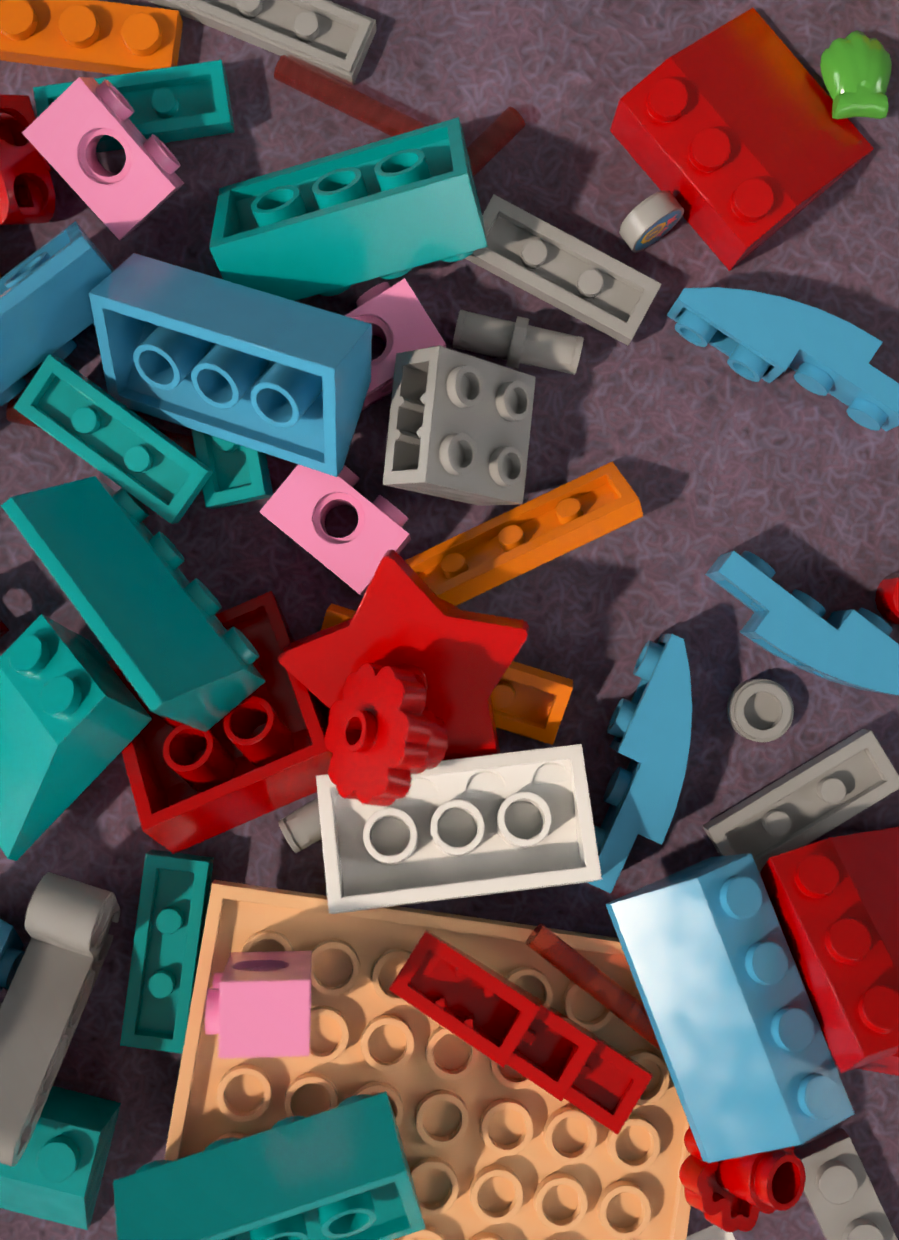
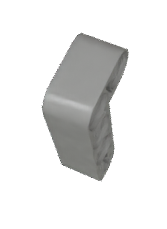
M47 872L40 880L29 903L24 925L31 940L0 1007V1163L12 1167L21 1159L32 1137L114 937L108 934L112 921L118 923L121 914L119 904L113 892L51 872Z

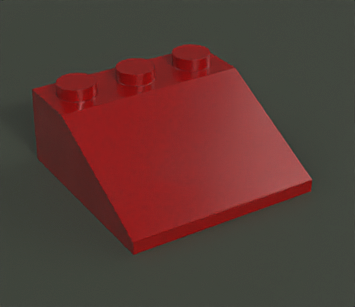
M754 8L749 9L665 60L620 98L610 128L611 133L661 191H671L684 208L683 217L729 271L874 149L848 118L838 120L832 118L833 100Z
M272 591L215 615L227 631L233 626L236 627L254 646L260 657L253 662V665L266 682L206 732L153 713L113 659L107 661L152 718L140 733L122 750V755L142 831L172 854L317 792L316 776L328 774L330 760L333 756V753L325 745V733L329 725L328 718L321 701L278 661V655L283 647L294 642V639Z
M899 827L831 837L770 857L760 871V876L826 1043L840 1073L842 1074L899 1053Z

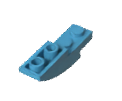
M721 287L684 288L666 315L677 322L674 327L684 339L700 347H706L709 343L729 357L727 360L729 367L745 379L759 382L762 378L770 384L790 367L796 371L794 379L806 390L821 396L829 393L849 406L846 410L848 416L859 425L875 431L882 428L886 432L899 426V383L869 364L883 342L850 322L819 308L785 297L752 290Z
M735 551L720 555L705 574L754 612L740 633L769 653L799 669L835 683L860 690L899 696V644L889 637L893 631L892 627L875 613L864 608H860L857 612L854 609L834 611L825 621L822 617L826 610L819 602L797 589H794L791 594L771 579L776 573L775 570L763 559L749 551H743L741 555Z
M661 634L657 643L649 640L645 644L633 671V675L641 678L631 701L624 698L619 701L607 727V733L614 736L610 748L631 758L627 770L619 766L613 773L603 799L604 802L611 805L601 827L594 825L602 879L587 883L608 893H612L638 834L661 845L663 844L676 811L685 778L691 742V677L684 639L674 634Z

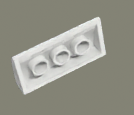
M582 744L443 760L433 769H426L424 772L416 775L411 774L412 780L409 793L401 799H396L393 804L387 807L365 805L360 803L359 800L342 798L328 774L316 776L328 910L331 914L594 882L602 879Z

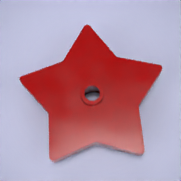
M390 549L386 551L354 617L287 644L279 653L278 661L329 709L335 701L343 700V688L348 675L357 672L365 663L411 670L415 674L417 682L421 683L426 689L427 699L425 708H428L434 716L441 718L447 728L448 745L442 761L501 754L490 695L526 641L529 624L527 621L458 609L453 604L438 598L395 550Z

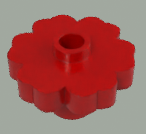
M365 663L357 672L351 673L346 678L343 688V700H337L332 704L329 711V725L325 733L326 748L333 753L328 775L332 783L336 785L337 791L342 798L359 800L360 803L365 805L390 806L396 799H401L409 793L412 780L411 774L416 775L424 772L426 769H433L444 758L448 745L447 728L441 718L434 716L428 708H425L427 699L426 689L421 683L417 682V678L411 670Z
M690 1126L684 1136V1144L691 1155L681 1165L679 1177L682 1185L685 1187L684 1194L687 1203L702 1211L708 1222L727 1232H734L736 1230L748 1232L755 1226L759 1211L765 1214H771L775 1210L786 1211L799 1201L805 1187L806 1174L802 1161L793 1152L794 1146L708 1163L702 1160Z

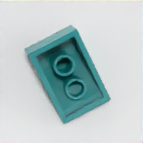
M43 614L0 656V848L8 859L17 861L152 720L151 716L88 639Z

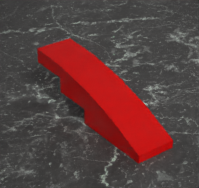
M428 930L424 932L389 988L391 992L503 1068L505 1065H508L561 1102L563 1099L567 1100L617 1135L653 1077L648 1069L595 1034Z

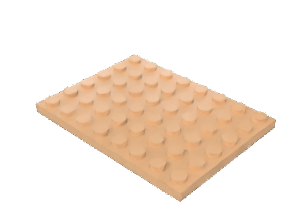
M220 880L212 882L164 1160L175 1161L202 1152L209 1144L220 1139H242L270 1130L275 1123L287 1117H310L337 1108L343 1100L355 1095L368 1094L374 1096L387 1092L426 1229L394 1240H686L691 1205L685 1199V1187L681 1183L679 1171L685 1159L691 1155L684 1144V1136L689 1128V1123L618 938L400 906L331 914L328 910L327 896ZM426 930L531 993L651 1072L653 1075L652 1079L618 1135L567 1100L563 1099L561 1102L508 1065H505L503 1068L389 990ZM312 951L310 1056L219 1059V1034H206V996L208 988L213 987L214 973L224 972L230 953Z

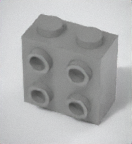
M443 346L397 353L382 485L478 506L523 504L536 377Z

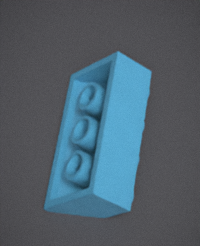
M76 221L0 278V406L13 399L24 389L27 382L22 377L41 362L43 363L49 354L58 356L62 360L65 359L77 346L73 338L91 324L95 327L89 292L115 269Z
M133 253L89 292L107 391L126 407L335 477L342 471L371 382L372 324Z
M752 853L710 857L606 903L607 910L703 1161L712 1163L801 1145L855 1114Z

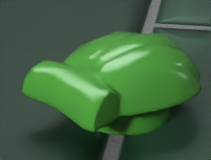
M858 30L851 32L846 38H837L832 41L829 48L825 49L822 53L820 62L824 84L833 99L832 118L837 120L850 117L886 118L889 105L888 97L885 93L892 70L890 54L884 49L877 38H868L863 32Z

